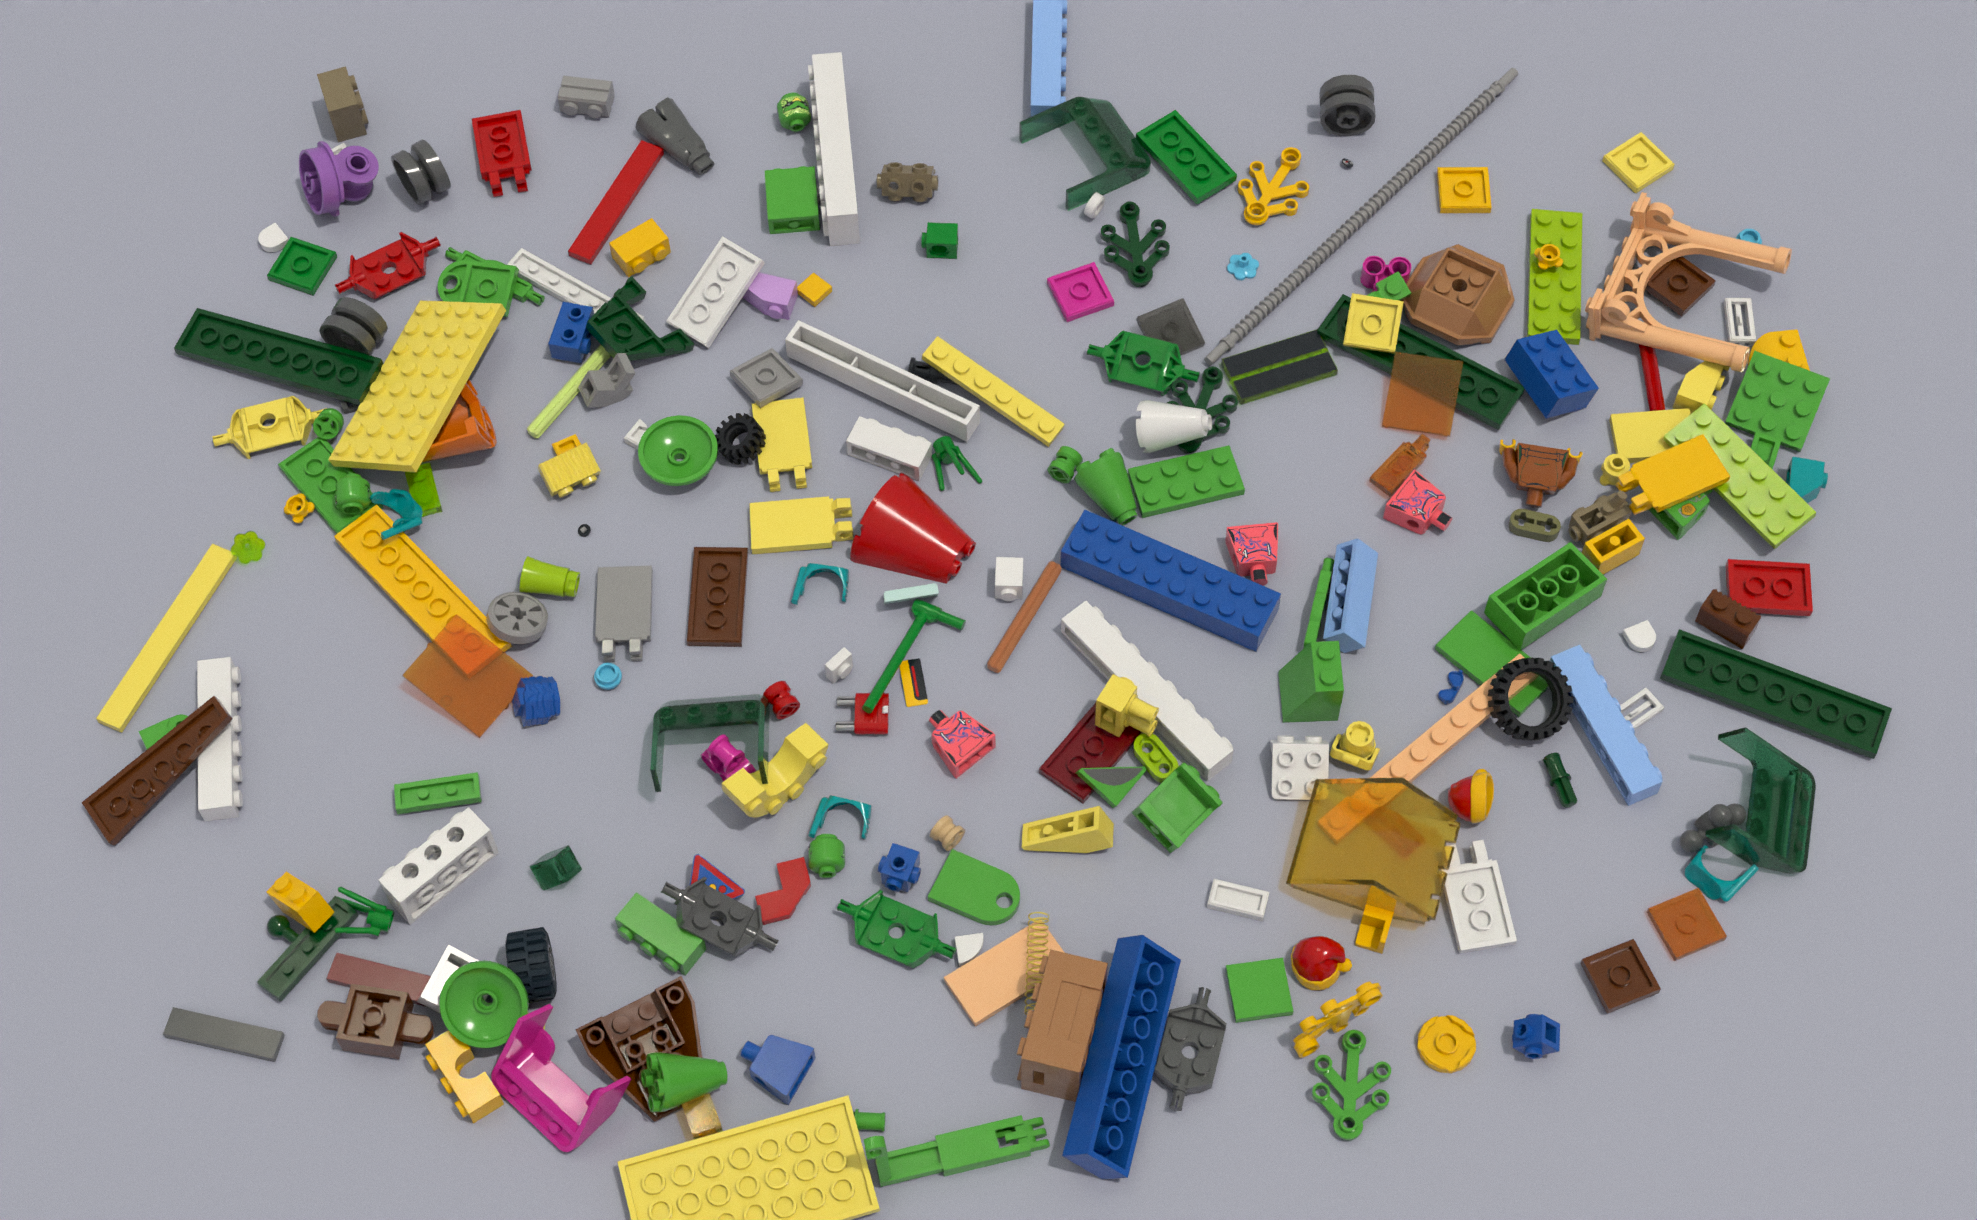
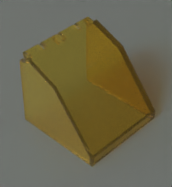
M1404 778L1316 779L1286 884L1294 889L1364 911L1367 904L1394 912L1392 919L1425 924V921L1436 919L1440 900L1431 898L1432 895L1442 896L1448 874L1439 871V869L1449 870L1455 847L1446 846V843H1456L1461 823L1455 821L1458 817L1457 814Z

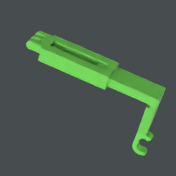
M1022 1115L936 1135L935 1141L887 1152L883 1136H872L864 1139L867 1160L874 1159L880 1187L943 1172L945 1177L1031 1156V1152L1050 1147L1048 1139L1036 1141V1139L1047 1136L1045 1128L1033 1129L1044 1125L1043 1118L1037 1117L1023 1121ZM1005 1137L1006 1144L1018 1139L1019 1144L999 1148L997 1139Z

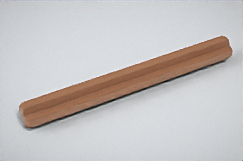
M1054 561L1048 562L988 660L987 668L995 673L1001 672L1060 575V564Z

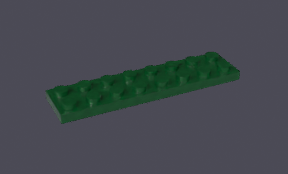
M1342 294L1318 328L1317 333L1320 334L1323 340L1497 430H1500L1525 391L1522 385L1401 323L1395 354L1343 346L1351 298Z
M200 308L195 310L174 347L178 355L357 405L364 401L371 384L375 382L384 364L382 359Z
M1680 629L1660 677L1664 681L1872 759L1875 758L1892 711V708Z

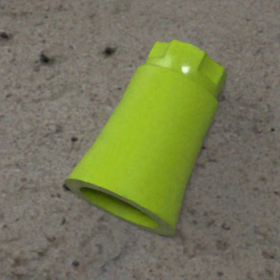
M527 556L521 572L519 589L521 593L576 597L580 582V572Z

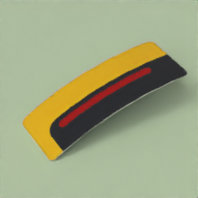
M920 659L902 661L899 667L906 706L912 707L928 704Z

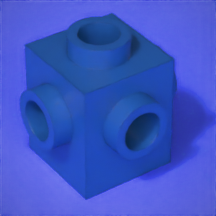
M892 843L887 857L883 856L878 866L882 884L895 892L900 890L909 892L911 885L917 884L921 874V868H919L920 852Z
M1543 1014L1526 1015V1018L1514 1020L1513 1048L1530 1059H1540L1542 1055L1559 1052L1560 1023Z

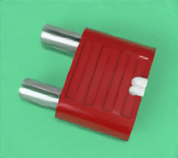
M856 693L855 696H838L836 699L837 706H855V721H837L835 724L836 731H855V735H888L889 693H883L872 713H867L862 709L870 693Z

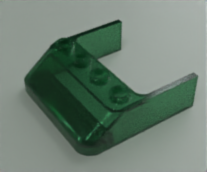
M1075 97L1019 122V141L1023 144L1074 121L1107 168L1104 173L1066 189L1067 211L1087 203L1096 192L1105 195L1145 177L1150 172V157L1113 105L1107 100Z
M760 694L674 700L664 703L656 711L653 719L650 771L655 792H661L665 731L755 724L759 727L758 766L762 784H768L770 708L767 698Z
M1746 727L1718 734L1719 741L1748 759L1753 767L1746 830H1742L1735 824L1706 830L1705 836L1751 866L1755 864L1759 868L1787 874L1803 872L1807 867L1816 790V783L1812 773Z

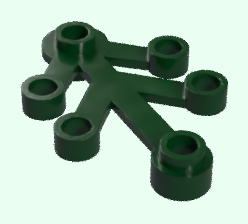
M1128 201L1120 207L1119 218L1121 222L1127 225L1129 241L1116 234L1115 227L1109 224L1102 226L1100 237L1103 241L1113 244L1104 249L1105 261L1114 263L1127 271L1128 279L1134 286L1143 287L1153 278L1152 268L1162 258L1168 256L1170 245L1165 240L1157 241L1154 246V252L1143 262L1142 254L1158 237L1165 234L1166 223L1160 219L1154 220L1151 223V230L1140 241L1137 226L1140 209L1136 203ZM1105 232H1111L1112 234L1106 235ZM1118 248L1131 255L1133 263L1120 256ZM1112 252L1115 253V255L1111 256L1108 255V253Z
M1211 366L1203 371V388L1196 406L1188 394V384L1185 381L1177 380L1172 385V394L1179 399L1182 406L1204 409L1207 414L1211 415V418L1218 416L1212 425V429L1208 430L1207 436L1177 445L1184 453L1195 452L1200 448L1202 440L1218 433H1227L1230 429V419L1221 414L1236 411L1238 406L1236 396L1226 395L1221 403L1207 408L1213 390L1219 389L1223 382V373L1217 367ZM1182 387L1184 390L1178 391L1176 388ZM1175 401L1167 402L1168 404L1179 405ZM1226 402H1233L1234 405H1227ZM1225 423L1226 426L1221 427L1218 424Z

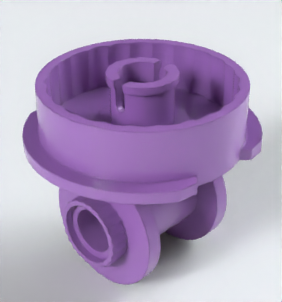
M319 141L317 143L318 147L305 149L300 152V180L304 195L312 211L316 215L330 213L336 217L340 214L339 206L341 202H344V200L359 201L369 195L373 186V180L376 178L379 170V164L375 155L364 147L348 146L342 149L339 154L334 155L326 142Z

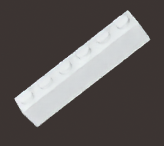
M231 657L197 661V707L199 708L211 697L215 696L233 718L198 756V810L204 821L238 818V807L243 806L242 792L238 790V782L242 781V769L238 765V757L242 756V746L240 740H238V732L242 731L240 716L237 715V707H241V695L237 691V683H241V672L238 666L235 667Z

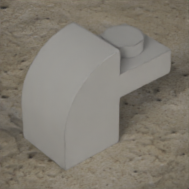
M617 353L607 370H588L578 386L587 407H607L624 400L632 393L633 389L630 381L635 375V371L626 353Z

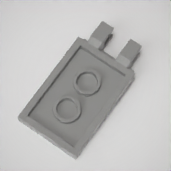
M652 565L598 567L595 639L596 643H602L604 662H615L616 642H629L631 661H642L643 641H651Z

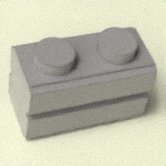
M563 76L558 93L560 111L568 115H576L578 113L587 114L593 118L609 117L615 97L613 82Z

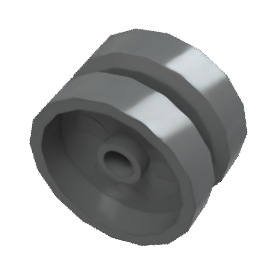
M1340 75L1326 81L1321 86L1319 93L1321 106L1320 122L1323 128L1329 133L1338 136H1353L1369 130L1375 123L1376 117L1374 87L1372 83L1358 75Z
M422 139L412 144L411 154L401 150L391 156L397 176L407 193L418 205L430 200L432 191L441 194L451 188L449 177L442 162L425 140Z
M343 297L337 301L332 309V315L327 316L319 332L327 344L371 356L375 351L376 344L380 343L386 334L388 327L382 316L372 307L354 298Z

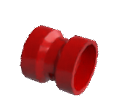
M778 681L770 685L763 693L766 702L773 706L772 711L777 719L780 720L790 717L800 708L797 698L790 694L791 689L786 681Z

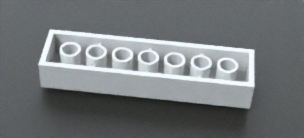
M842 52L813 54V65H808L809 80H813L809 82L824 237L829 236L830 246L860 244Z

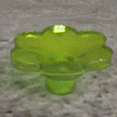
M247 531L245 534L239 533L234 537L231 553L238 557L239 561L243 564H247L251 560L258 561L262 557L261 551L265 548V542L263 539L258 538L257 533L254 531Z

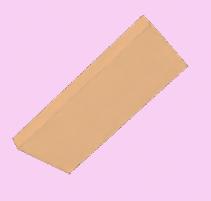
M1034 922V923L1030 924V926L1037 925V924H1043V925H1045L1044 923H1037V922ZM1027 926L944 977V982L975 1027L1023 998L1027 992L1025 986L1028 983L1042 982V980L1027 978L1028 976L1026 975L1028 968L1040 967V965L1029 963L1027 968L1026 964L1028 961L1042 960V958H1034L1032 956L1043 957L1046 955L1034 954L1029 956L1027 961V949L1033 946H1046L1048 948L1046 951L1029 949L1028 953H1045L1048 956L1050 949L1064 952L1048 929L1036 930L1030 928V933L1043 931L1049 934L1047 937H1036L1029 935L1027 930L1030 926ZM1034 926V928L1038 929L1047 928L1046 926ZM1034 933V935L1038 936L1047 935L1046 933ZM1029 935V939H1030V940L1038 939V938L1046 939V940H1048V943H1047V944H1036V943H1032V942H1029V940L1027 939V936ZM1034 940L1033 942L1045 943V942H1047V941H1045V940ZM1034 947L1033 949H1036V950H1045V949H1047V948H1045V947ZM1035 961L1032 963L1041 964V961ZM1031 970L1027 972L1029 976L1034 974H1040L1039 972H1033ZM1037 975V976H1031V977H1034V978H1043V976H1039V975ZM1027 985L1028 990L1035 988V986Z

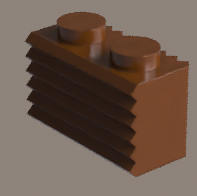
M1713 589L1700 607L1695 622L1743 649L1753 636L1761 616L1760 614L1756 615V612H1751V609H1746V606H1742L1736 600L1732 601L1731 597L1727 598V595H1722V592H1718L1717 589Z

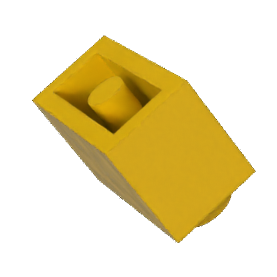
M652 218L609 242L612 258L628 278L642 272L647 266L664 259L671 253L668 237Z
M1627 519L1585 542L1582 554L1602 574H1605L1638 556L1645 538L1631 520Z
M287 871L266 891L284 914L314 933L334 913V910L317 890Z

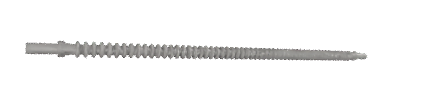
M1511 68L1498 81L1493 82L1489 90L1486 89L1482 94H1479L1478 98L1474 99V102H1471L1464 111L1460 112V115L1456 116V119H1453L1446 128L1442 129V132H1439L1433 138V141L1425 145L1424 149H1421L1419 154L1415 155V158L1407 162L1406 166L1402 167L1401 171H1398L1392 177V180H1388L1387 184H1384L1378 190V193L1370 197L1368 202L1364 203V206H1361L1358 211H1355L1354 215L1350 216V219L1345 221V224L1336 229V233H1332L1331 237L1326 239V242L1318 246L1317 251H1313L1312 255L1307 257V260L1299 264L1298 269H1294L1293 273L1288 275V278H1284L1283 282L1279 283V287H1275L1274 291L1269 293V296H1265L1264 300L1254 307V310L1246 314L1245 319L1240 320V324L1237 323L1235 328H1231L1230 334L1219 341L1220 344L1204 358L1205 362L1208 365H1212L1226 351H1230L1237 341H1242L1243 337H1246L1248 332L1253 330V327H1257V324L1262 322V318H1266L1267 314L1272 312V309H1276L1277 305L1286 299V295H1290L1291 291H1295L1296 286H1300L1301 282L1306 280V277L1315 272V268H1319L1320 264L1325 262V259L1334 254V250H1338L1339 246H1342L1344 241L1352 237L1353 233L1357 232L1358 228H1361L1367 222V219H1371L1372 215H1375L1377 210L1381 209V206L1390 201V198L1394 197L1395 193H1398L1400 188L1404 187V184H1408L1409 180H1412L1414 175L1418 174V171L1427 166V163L1431 162L1432 158H1435L1441 152V149L1449 145L1450 141H1453L1459 135V132L1467 128L1468 124H1471L1473 119L1477 118V115L1485 111L1486 107H1489L1495 101V97L1499 93H1503L1505 87L1518 76V71L1515 68Z

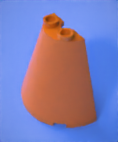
M469 379L422 462L486 450L496 446V434L485 406L481 405L480 400L476 396L478 393Z

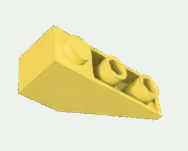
M1704 361L1686 373L1672 408H1689L1690 414H1692L1705 403L1712 410L1717 396H1714L1713 393L1715 390H1721L1725 380V376L1721 374L1723 370L1729 371L1730 367Z

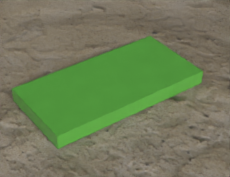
M317 437L280 462L278 466L299 492L306 496V500L315 505V510L337 534L376 504L370 500V506L358 515L345 514L336 506V482L345 477V475L355 472L348 467H334L328 460L334 448L326 439ZM377 504L381 509H383L382 504Z
M1472 610L1435 646V650L1480 686L1519 653L1524 658H1531L1522 650L1520 651L1510 640ZM1539 675L1509 700L1511 711L1520 717L1549 688L1547 682Z

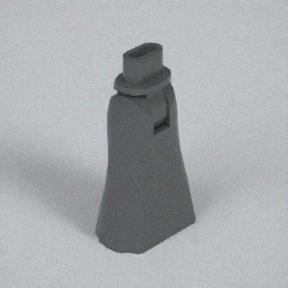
M667 97L655 106L656 112L652 108L639 116L635 126L636 130L663 148L678 162L688 166L690 170H695L699 175L704 174L714 166L715 163L710 158V152L706 149L703 140L692 128L673 99Z

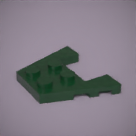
M633 277L628 278L625 285L621 289L619 288L607 303L605 302L586 324V329L613 358L617 353H626L629 361L693 351L695 345L681 329L659 338L639 317L630 305L644 299L646 291Z

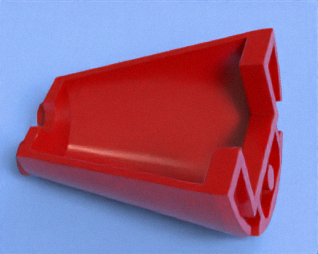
M900 473L899 477L896 475L892 476L880 488L866 509L860 521V524H862L860 528L861 535H855L853 539L850 560L867 566L947 584L952 576L955 577L962 567L961 558L969 557L973 553L976 542L908 475Z

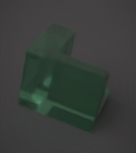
M569 845L544 854L529 866L542 890L566 883L582 870Z

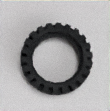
M1522 658L1504 665L1503 669L1498 670L1495 674L1497 678L1492 679L1490 683L1493 689L1488 690V696H1492V700L1488 701V707H1493L1494 711L1490 712L1492 718L1498 719L1495 724L1499 728H1504L1503 732L1505 734L1513 735L1512 738L1524 741L1540 740L1559 732L1562 729L1561 725L1567 723L1569 719L1566 715L1571 714L1573 709L1568 707L1570 703H1573V697L1568 695L1572 688L1571 685L1566 686L1567 676L1560 675L1562 670L1558 666L1553 667V662L1549 660L1544 661L1543 658ZM1524 672L1540 675L1547 682L1552 693L1553 705L1550 715L1545 722L1538 726L1522 724L1514 717L1509 706L1508 692L1510 685L1516 676Z

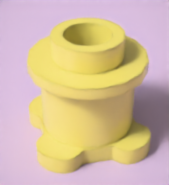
M1620 454L1607 456L1601 466L1603 474L1600 477V483L1604 486H1616V483L1619 482L1618 476L1628 472L1630 469L1628 459Z

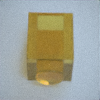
M710 1093L682 1104L693 1139L723 1131Z

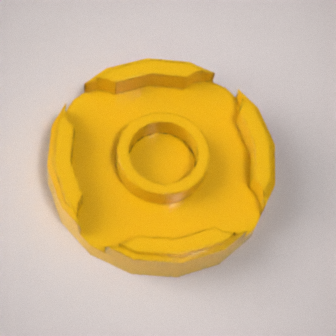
M1456 1016L1432 1017L1423 1024L1418 1034L1417 1050L1421 1059L1429 1068L1441 1073H1454L1470 1064L1476 1051L1475 1035L1472 1028L1464 1020Z

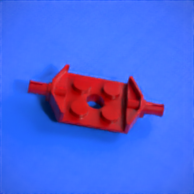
M400 232L401 239L357 260L351 255L350 276L348 279L334 284L336 290L341 294L353 288L355 291L358 290L372 299H376L426 275V257L429 256L428 252L441 247V244L437 237L420 243L418 240ZM389 267L396 268L393 273H383Z

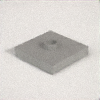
M773 348L730 370V377L760 408L803 385V379Z

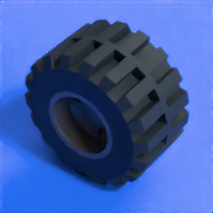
M544 927L508 933L505 942L507 967L522 981L528 995V1002L533 1003L555 999L557 992L556 972L547 931Z

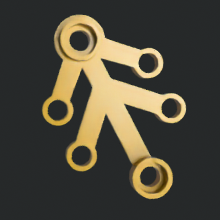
M1288 147L1282 151L1280 160L1282 165L1270 183H1268L1264 173L1265 167L1262 162L1253 161L1250 164L1249 174L1256 179L1262 196L1258 201L1256 200L1251 180L1241 179L1238 182V193L1244 196L1247 203L1244 209V218L1248 223L1261 225L1268 220L1269 216L1280 213L1293 216L1297 213L1298 203L1294 199H1286L1283 203L1269 205L1271 200L1292 195L1298 198H1305L1309 194V184L1306 181H1298L1293 185L1280 187L1290 170H1294L1300 165L1301 153L1298 149ZM1298 188H1304L1305 190L1300 191Z
M1371 981L1365 982L1356 989V995L1340 1003H1337L1335 999H1331L1322 1004L1320 1009L1324 1017L1316 1020L1314 1016H1309L1301 1021L1299 1026L1303 1033L1293 1040L1295 1043L1294 1049L1298 1056L1304 1058L1314 1053L1320 1047L1316 1039L1331 1028L1334 1033L1345 1029L1349 1025L1348 1020L1351 1012L1354 1016H1359L1365 1013L1370 1008L1369 1006L1378 1002L1383 996L1380 991V984H1372Z

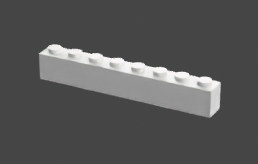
M798 320L785 338L787 357L968 442L980 423V405Z
M1084 601L1061 619V633L1108 681L1112 674L1120 678L1126 677L1137 686L1138 698L1159 708L1155 718L1158 721L1156 730L1207 782L1232 762L1234 750L1230 741L1224 736L1220 737L1214 731L1212 723L1207 718H1202L1196 712L1194 705L1177 693L1173 683L1169 680L1165 681L1159 675L1156 666L1150 661L1146 662L1140 656L1138 648L1133 643H1128L1122 637L1120 630L1115 625H1110L1104 619V615L1096 606L1092 607L1087 601Z

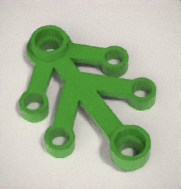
M1349 1030L1343 1036L1342 1048L1347 1053L1345 1081L1333 1069L1332 1060L1329 1056L1319 1055L1314 1062L1315 1071L1323 1075L1344 1099L1343 1109L1329 1096L1330 1088L1325 1083L1320 1082L1314 1085L1312 1098L1316 1102L1321 1103L1334 1118L1333 1129L1336 1135L1344 1140H1353L1359 1137L1363 1130V1121L1377 1110L1385 1109L1390 1099L1389 1094L1385 1090L1378 1089L1373 1092L1371 1101L1355 1112L1356 1100L1379 1082L1387 1081L1391 1074L1390 1065L1381 1061L1375 1064L1372 1073L1357 1083L1359 1054L1364 1051L1366 1045L1365 1035L1358 1030ZM1357 1037L1360 1043L1352 1044L1349 1039ZM1325 1061L1328 1067L1325 1069L1320 1068L1318 1062ZM1384 1068L1387 1071V1074L1380 1075L1378 1074L1377 1069ZM1323 1089L1326 1095L1323 1097L1318 1096L1315 1091ZM1382 1096L1384 1097L1385 1102L1378 1103L1376 1102L1375 1097ZM1349 1120L1354 1124V1126L1352 1128H1346L1343 1125V1122Z

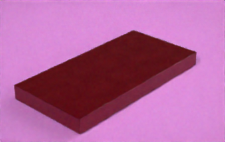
M1096 703L1039 768L1041 775L1083 804L1094 790L1076 774L1077 770L1081 768L1115 767L1133 746L1135 739L1140 734H1143V732L1128 726L1120 737H1117L1096 726Z

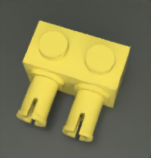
M1112 674L1096 700L1095 725L1117 737H1120L1128 726L1150 737L1158 724L1155 718L1159 708L1139 699L1137 686L1126 677L1120 678Z

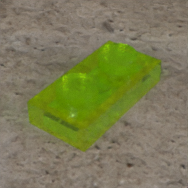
M430 463L420 465L417 472H405L410 495L422 508V517L443 512Z

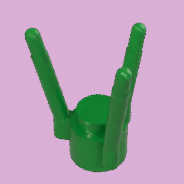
M943 436L933 443L932 447L935 453L931 457L935 463L940 491L945 489L940 462L944 464L953 462L958 472L963 475L965 472L959 462L960 460L979 484L982 483L978 473L961 453L959 447L954 445L951 437Z
M338 887V892L364 904L361 905L338 897L353 909L367 913L366 924L371 925V927H337L334 929L335 933L372 934L379 936L381 931L389 932L394 918V910L387 909V906L377 904L343 887Z

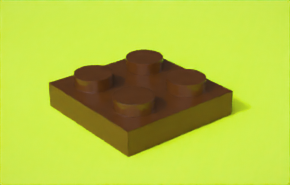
M1681 256L1661 266L1651 276L1645 290L1682 317L1714 287L1716 280Z
M1634 939L1581 960L1580 964L1607 1014L1656 995L1661 990Z

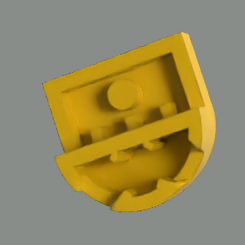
M1797 329L1768 332L1762 335L1754 343L1747 361L1749 365L1754 351L1810 371Z

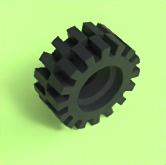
M736 413V418L732 415L728 416L729 421L726 423L723 420L721 422L723 427H717L716 429L718 435H715L718 450L730 463L734 462L736 465H740L742 461L744 464L749 463L748 458H751L752 461L756 459L754 456L756 452L759 455L761 454L762 450L759 447H765L764 439H766V435L762 427L752 416L750 417L745 413L743 416L740 413ZM748 432L743 442L733 445L738 435Z

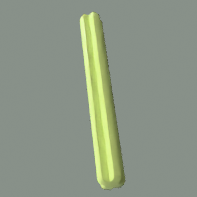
M601 344L527 427L530 436L535 439L539 438L580 392L578 386L588 370H599L611 357Z

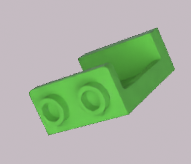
M815 166L764 170L770 234L820 230Z
M1183 762L1131 813L1169 853H1172L1223 802L1219 799V793L1200 779L1199 772L1193 766Z

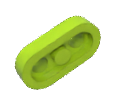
M1143 733L1135 739L1133 748L1135 757L1147 768L1148 773L1157 782L1161 783L1179 766L1177 759L1156 735L1152 734L1149 737ZM1150 748L1152 751L1146 753L1143 751V749ZM1161 768H1166L1169 770V772L1162 773L1159 770Z

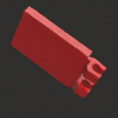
M521 110L472 118L482 180L485 179V182L490 181L493 197L503 195L500 179L515 177L518 193L528 191L525 175L530 174L532 168Z

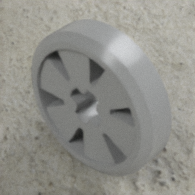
M508 592L497 596L491 601L486 620L491 632L501 640L513 644H527L536 641L544 634L548 613L545 606L535 597L521 592Z

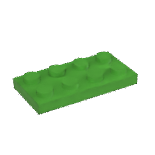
M1230 445L1128 469V477L1142 518L1240 496L1245 493Z

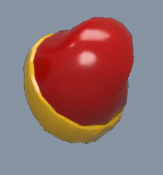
M1478 769L1473 776L1463 778L1450 786L1448 789V803L1455 815L1465 821L1479 823L1487 819L1494 798V782L1489 772L1485 769Z
M1324 936L1307 937L1300 940L1293 947L1291 953L1292 972L1299 983L1310 990H1325L1336 983L1341 972H1348L1352 968V962L1345 957V950L1341 944Z

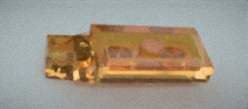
M1421 434L1413 444L1409 441L1407 443L1403 442L1371 475L1369 482L1391 497L1413 470H1417L1427 457L1425 452L1429 448L1431 439Z

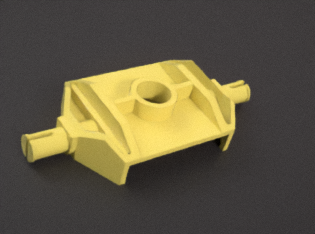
M295 396L237 409L231 417L230 428L227 429L228 433L212 436L215 447L234 443V446L247 459H251L249 454L251 452L300 440L304 446L306 445L314 420L324 409L311 412L310 408L307 409ZM267 419H275L274 424L271 426L262 425Z

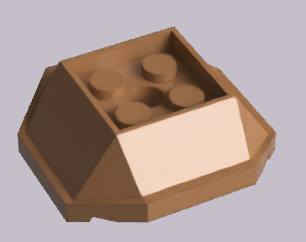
M1459 244L1423 257L1406 283L1411 291V296L1402 300L1404 301V311L1411 324L1456 345H1469L1481 342V344L1491 343L1515 301L1505 266Z

